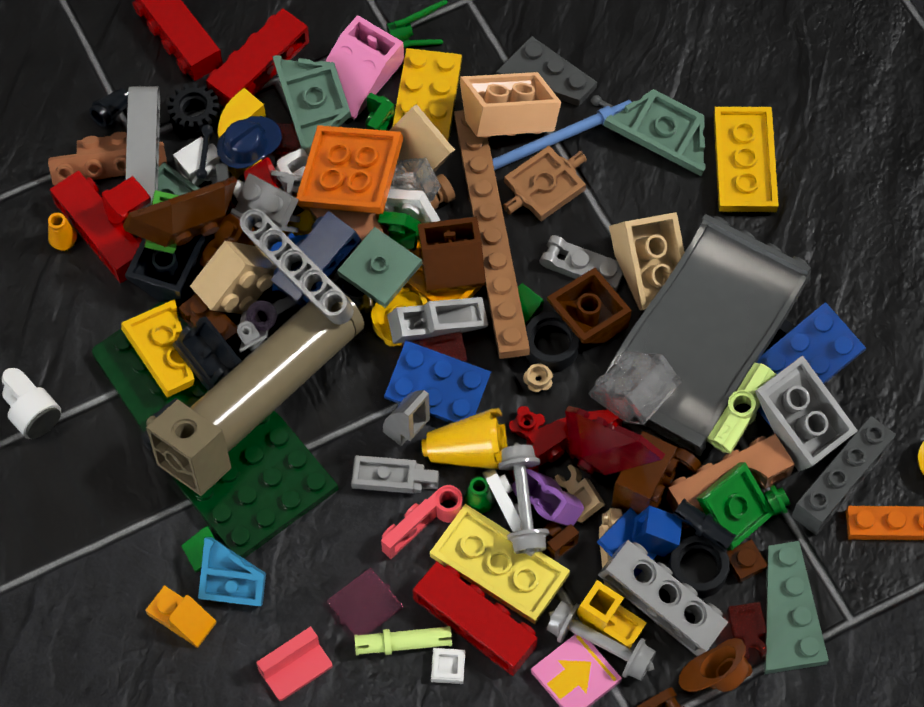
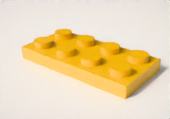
M406 48L393 126L417 104L449 142L462 54Z
M714 107L719 212H777L779 204L772 107Z

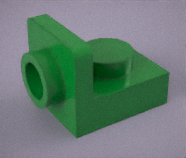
M369 93L367 96V109L370 114L366 120L365 127L367 129L387 131L394 120V104L384 96Z
M384 211L383 214H379L378 223L388 228L387 232H389L390 238L407 250H416L418 224H421L419 220L406 213Z

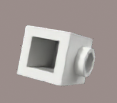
M202 136L173 154L177 171L196 186L204 181H210L211 176L216 175L215 164H219L220 159L216 146L213 143L209 144L205 166L207 177L205 179L197 178L196 171L200 167L204 140Z

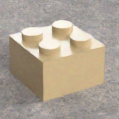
M224 241L190 287L210 310L242 314L246 310H252L262 293L272 286L273 282L271 279L277 267L257 246Z

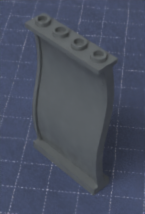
M705 214L698 231L677 266L626 337L603 378L599 379L593 388L595 399L614 410H621L630 419L701 457L707 447L708 436L728 406L729 397L733 392L737 391L754 362H758L783 324L805 284H808L810 281L811 267L799 257H790L782 253L774 244H764L756 240L750 232L743 229L739 231L729 226L728 222L718 216L711 217Z

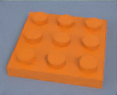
M317 125L296 197L299 199L298 206L383 214L404 139L402 133L399 131Z

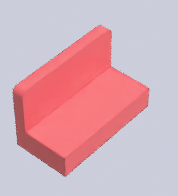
M311 626L256 662L260 674L279 701H283L333 667L331 660L320 646L318 636Z

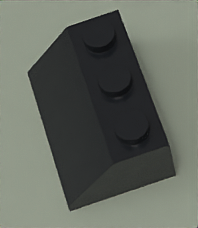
M215 233L205 237L202 234L193 237L190 242L176 246L174 254L145 248L146 239L143 238L125 273V278L158 301L169 302L175 299L176 306L180 307L194 293L190 285L204 268L199 264L200 257L207 244L215 239Z

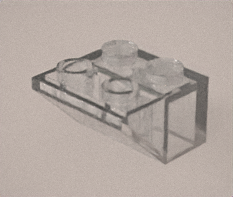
M626 351L615 359V364L607 373L601 375L596 380L595 386L588 394L623 421L644 425L680 385L682 380L662 354Z

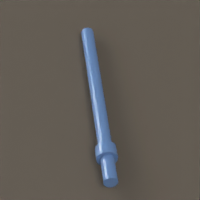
M631 100L624 101L611 108L610 106L597 110L595 115L493 158L494 171L541 151L547 146L557 144L600 124L604 125L609 115L614 116L624 110L625 106L631 103Z

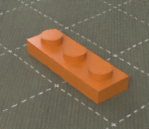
M848 506L846 509L849 540H924V506Z

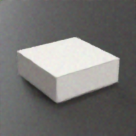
M433 648L431 682L463 684L465 650Z

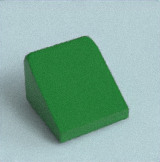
M521 283L518 286V292L526 327L530 320L543 310L544 301L525 284Z
M208 526L202 528L181 545L195 573L201 571L204 538H214Z

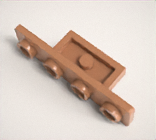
M116 132L111 136L105 137L88 136L82 140H77V154L50 157L48 165L53 185L58 184L78 170L85 178L90 177L92 180L125 176L127 133ZM159 142L160 166L164 162L167 163L163 142Z

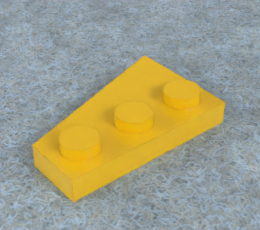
M175 299L122 322L121 330L167 398L194 385L193 371L172 346L182 332Z

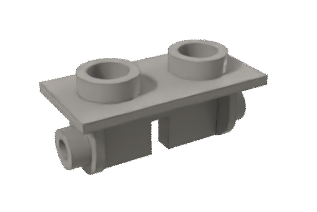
M252 310L244 311L240 317V324L237 328V333L242 340L239 348L240 352L247 348L250 351L255 350L268 336L270 321L262 323L257 313Z

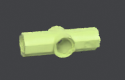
M754 362L737 391L733 392L729 397L728 406L707 438V441L714 448L723 453H732L748 425L755 420L757 410L761 406L755 390L777 375L771 368L762 363ZM739 404H747L751 407L744 413L735 410V407Z

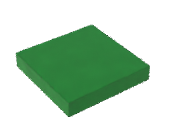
M746 462L736 464L696 498L706 515L708 513L712 514L714 521L731 533L736 534V537L726 550L736 548L774 515L771 506Z

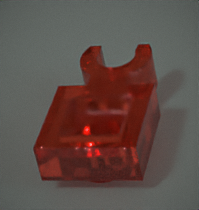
M760 602L729 606L727 613L733 638L742 639L745 643L746 653L744 657L748 661L750 658L749 648H756L759 651L760 658H765L767 647L759 637L765 636L767 630Z

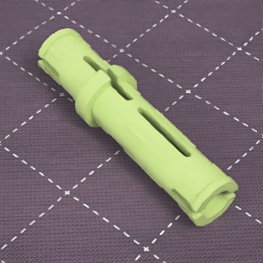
M451 627L396 632L383 629V633L354 635L356 656L385 652V655H392V651L442 646L451 647Z

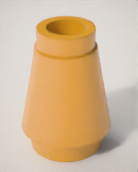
M62 213L51 214L48 218V241L50 245L61 251L72 248L77 240L75 228Z

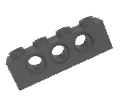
M870 416L796 503L791 517L817 536L890 449L896 434Z

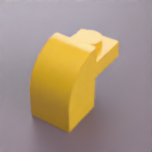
M597 580L579 606L577 616L583 624L631 648L647 622L621 606L620 604L624 597Z

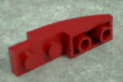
M621 410L588 411L590 414L588 419L596 420L599 416L615 427L618 425L622 427L624 414ZM566 417L549 423L527 435L526 445H532L535 457L540 459V465L528 468L530 470L538 472L539 467L546 462L553 463L564 454V450L572 459L575 458L570 454ZM514 470L508 471V474L515 481Z

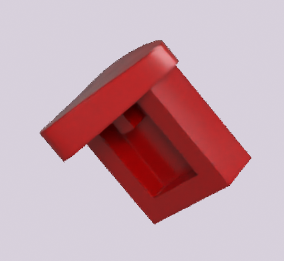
M131 176L114 188L102 192V200L107 217L111 223L115 224L126 220L129 212L140 210L151 203V196L134 176Z

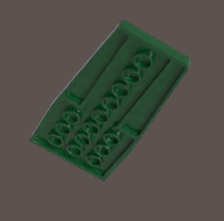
M164 301L159 302L158 304H156L155 306H153V307L150 308L149 310H151V309H153V308H156V307H158V306H160V305H162V304H165V303H167V302H164ZM177 313L183 330L188 324ZM121 329L92 349L94 359L143 433L147 430V419L174 398L191 407L208 392L193 373V386L167 398ZM275 411L228 452L232 468L202 496L173 477L183 494L222 543L242 558H246L339 490L337 483Z

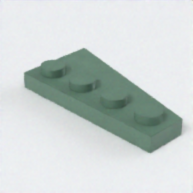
M800 542L769 545L767 548L768 567L766 569L767 599L765 608L764 674L827 665L829 659Z

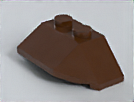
M233 176L140 210L129 212L123 228L126 232L164 247L175 243L177 246L184 245L190 242L193 237L201 234L204 237L218 231L219 225L227 212L237 180Z

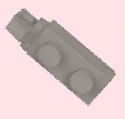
M355 456L351 481L352 489L412 494L421 493L422 489H438L439 471L424 470V465L418 464L416 460Z

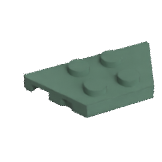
M279 55L272 56L301 149H307L312 146L317 125L339 127L351 117L334 62H313L310 59L299 58L298 61L284 60Z
M653 89L643 95L640 100L626 105L624 110L616 115H609L603 126L702 176L706 168L704 163L705 137L703 136L705 122L703 114Z

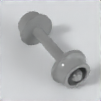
M516 442L513 446L501 450L502 461L498 464L500 470H514L521 531L507 534V540L512 542L514 553L527 554L531 557L535 552L546 550V536L549 535L548 529H534L526 472V469L540 465V459L535 457L532 445H520Z
M561 601L556 610L549 612L550 621L547 631L557 637V642L562 643L569 631L601 647L627 661L622 674L624 678L631 676L641 681L647 671L654 669L652 661L656 651L646 645L645 639L641 638L633 651L576 620L577 610L580 606L578 603L570 605Z

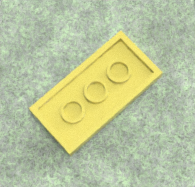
M465 504L430 551V557L443 566L449 565L453 567L463 579L475 584L497 601L531 623L536 624L570 575V570L541 551L535 552L531 557L527 554L514 553L512 542L507 540V534L511 532Z

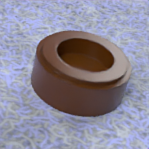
M677 447L675 459L679 460L676 468L685 474L695 475L701 466L700 461L690 452Z

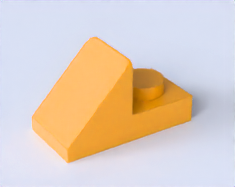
M165 585L145 610L147 615L197 648L217 623L189 595H185L183 598Z

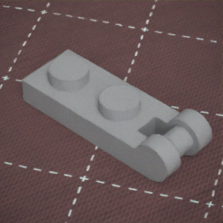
M550 236L547 243L548 250L543 252L539 260L543 267L574 279L595 267L617 292L624 276L617 260L568 243L559 236ZM558 254L565 255V260L558 259Z

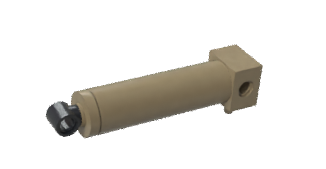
M344 280L342 292L351 302L354 310L353 316L348 322L341 325L332 323L309 301L194 405L188 407L177 399L158 417L150 416L146 421V429L156 464L202 496L232 468L228 452L364 329L362 316L372 311L374 300ZM343 302L333 304L331 312L339 311L342 308Z

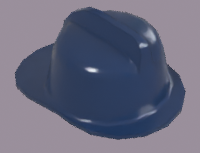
M252 116L244 120H238L232 123L219 138L217 144L218 156L228 167L236 169L248 168L279 147L282 140L281 129L273 120L263 116Z

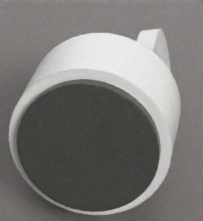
M17 368L6 369L2 375V383L4 384L2 397L10 405L8 419L27 439L43 436L59 421L61 407L44 388H37L21 370Z

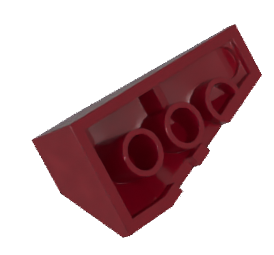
M568 406L565 410L570 454L579 460L577 466L590 475H593L594 472L603 475L612 474L662 460L666 455L642 435L619 425L615 427L599 416L596 420L588 419L590 414L581 408Z

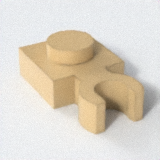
M569 465L567 467L571 472L570 479L566 481L564 477L557 474L555 480L561 487L567 489L568 493L576 496L583 504L584 511L577 520L583 523L602 508L605 503L592 482L586 478L581 480L580 470Z

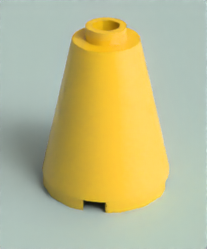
M492 408L427 432L426 439H422L421 442L423 456L429 457L431 463L500 470L498 464L502 461L501 450L508 447L505 424L499 425L497 417L502 416L501 410L499 408Z

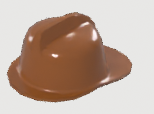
M739 638L728 639L717 647L691 660L679 675L678 683L680 687L688 692H697L708 687L722 692L736 689L753 672L752 666L744 657L746 653L745 643Z

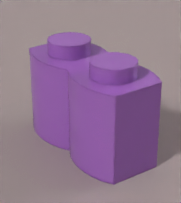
M526 469L530 503L534 506L537 513L549 521L564 526L570 524L574 526L584 511L581 501L576 496L562 491L560 485L551 477ZM514 482L511 487L513 492L517 496L516 485Z

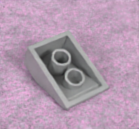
M803 355L755 390L774 434L777 435L792 458L798 472L815 465L858 431Z

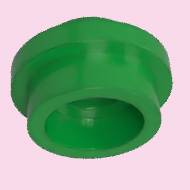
M774 484L769 486L770 490L764 494L774 514L788 513L786 506L791 503L782 487L776 489Z

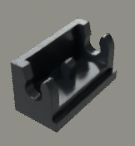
M206 316L200 318L193 329L187 325L172 345L208 391L242 362Z

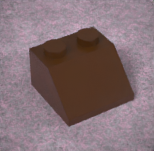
M595 267L547 297V301L583 344L605 343L629 326L632 310Z

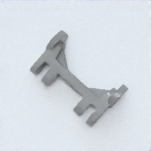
M271 170V175L277 176L276 179L280 181L285 192L292 195V192L298 193L299 186L293 184L294 180L301 181L302 176ZM291 215L289 221L300 222V216ZM283 226L282 231L298 233L299 228L293 226Z

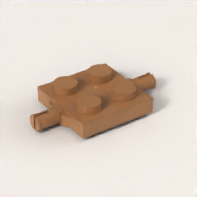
M547 146L504 176V183L515 194L514 198L503 204L504 210L511 215L515 210L524 206L540 221H543L586 190V184L575 171V168L587 161L586 156L582 155L581 151H578V153L567 160L559 156L550 146Z

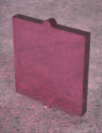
M371 567L327 600V603L339 616L340 624L346 625L353 635L370 634L403 608V605L390 591V585L384 584Z

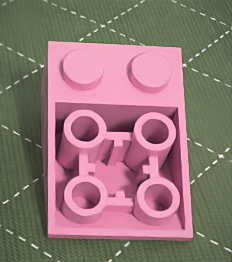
M358 15L341 33L326 59V62L335 63L350 109V118L353 120L357 118L367 106V96L369 93L376 95L404 62L403 42Z

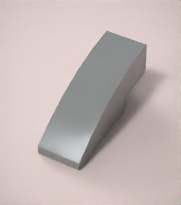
M482 297L428 301L425 305L396 307L387 315L393 344L405 343V340L414 342L445 337L488 326Z
M425 390L409 393L385 419L383 433L400 446L407 440L411 441L430 420L429 393Z

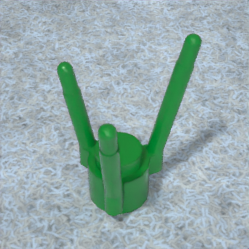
M442 0L404 19L387 23L388 33L402 41L404 48L410 46L442 45V39L409 40V37L413 36L410 23L437 11V9L446 5L448 1Z

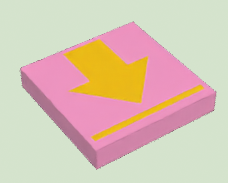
M576 634L531 668V673L560 707H590L622 681L621 676L596 647Z

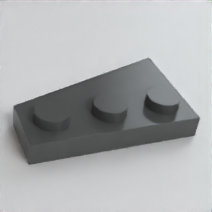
M533 36L496 71V74L538 72L559 100L576 106H580L597 88V81Z

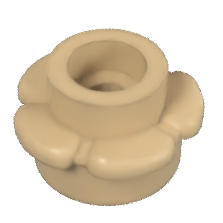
M541 363L531 365L523 376L524 383L533 392L546 391L553 384L551 380L553 378L552 371ZM536 377H541V380L537 381Z

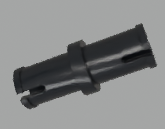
M685 498L672 514L696 530L694 534L699 537L703 535L724 552L736 537V534L731 533L714 521L712 514L708 513L706 515L686 501Z

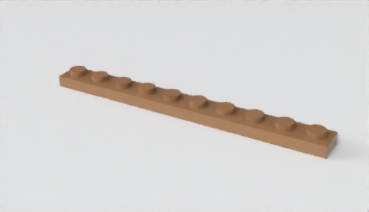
M464 110L454 111L455 127L472 216H477L482 241L486 290L499 359L530 355V347L488 138L477 137L465 120Z

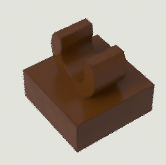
M551 521L543 528L549 530V535L546 536L548 540L546 554L555 561L578 544L579 532L572 524L562 530L557 523Z

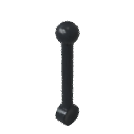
M210 125L202 127L204 140L200 167L196 171L198 179H205L207 177L205 166L209 138L214 134L213 127Z

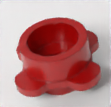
M521 406L517 410L518 415L515 420L510 421L509 429L513 433L516 432L518 436L527 439V435L544 425L545 418L542 414L531 412L527 406ZM529 421L530 424L525 425L524 422Z

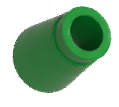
M476 477L470 482L463 501L464 504H467L481 514L492 508L494 495L486 479Z

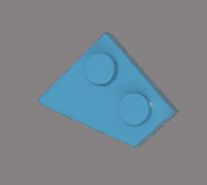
M205 537L198 599L261 607L263 605L266 573L214 538Z

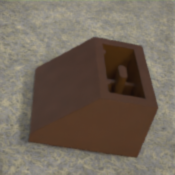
M477 216L418 224V244L422 259L426 293L486 286L482 241Z

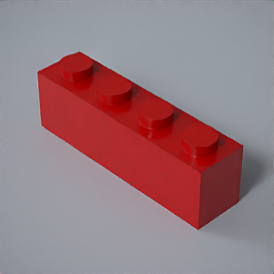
M135 0L132 2L136 13L140 17L144 15L147 19V25L152 34L161 37V42L169 55L174 54L177 58L176 62L182 73H188L194 82L223 65L219 47L182 0Z
M282 8L276 15L270 16L257 33H252L238 51H233L221 67L214 69L209 74L206 80L208 90L211 88L214 90L219 104L223 107L243 88L254 96L277 74L272 56L279 55L284 60H291L310 42L308 26Z
M78 170L49 189L54 204L121 284L127 280L125 273L142 238H135L131 233L124 230L123 224L125 220L119 224L109 221L104 209L103 200L97 193L99 192L97 185L90 177L85 178Z
M436 561L413 588V600L445 625L450 626L454 632L506 672L514 676L537 648L538 637L535 636L536 632L525 622H520L519 624L511 618L510 612L500 603H491L485 598V593L478 586L472 583L468 585L462 581L460 574L449 565L444 567Z

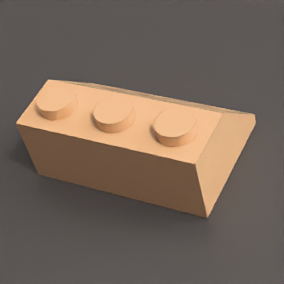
M538 72L460 77L465 120L477 137L515 136L517 134H541L542 132L555 131L561 101Z

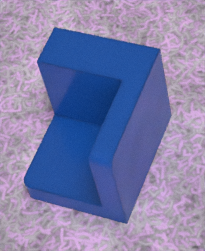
M649 505L635 517L631 542L640 544L648 552L665 557L680 545L683 521L669 512Z

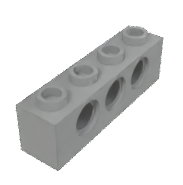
M627 540L620 545L598 576L693 654L699 656L707 652L728 623L722 617L723 613L711 603L706 604L702 601L692 586L687 583H680L672 576L673 572L663 563H656L647 556V550L640 544ZM635 568L642 570L645 574L644 583L639 582L635 578ZM660 589H664L669 593V603H665L660 599ZM685 609L693 612L695 616L694 624L689 623L685 619Z

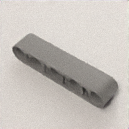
M131 86L128 89L125 180L134 176L151 196V203L143 208L151 206L154 191H158L159 86Z
M249 209L244 212L240 219V227L248 238L332 323L341 325L348 322L352 318L354 310L345 294L264 212L259 209ZM263 222L260 229L251 231L256 223ZM282 242V246L278 250L271 251L275 243ZM302 262L300 269L291 271L293 264ZM323 282L319 290L310 291L313 284ZM343 302L342 308L339 311L331 312L333 304Z

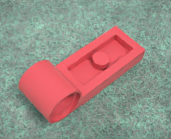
M445 485L440 487L421 504L415 503L405 513V518L397 526L393 524L383 533V539L381 540L382 552L392 559L436 517L443 522L451 523L463 507L461 491L455 486ZM445 500H452L456 505L452 508H445L441 503Z

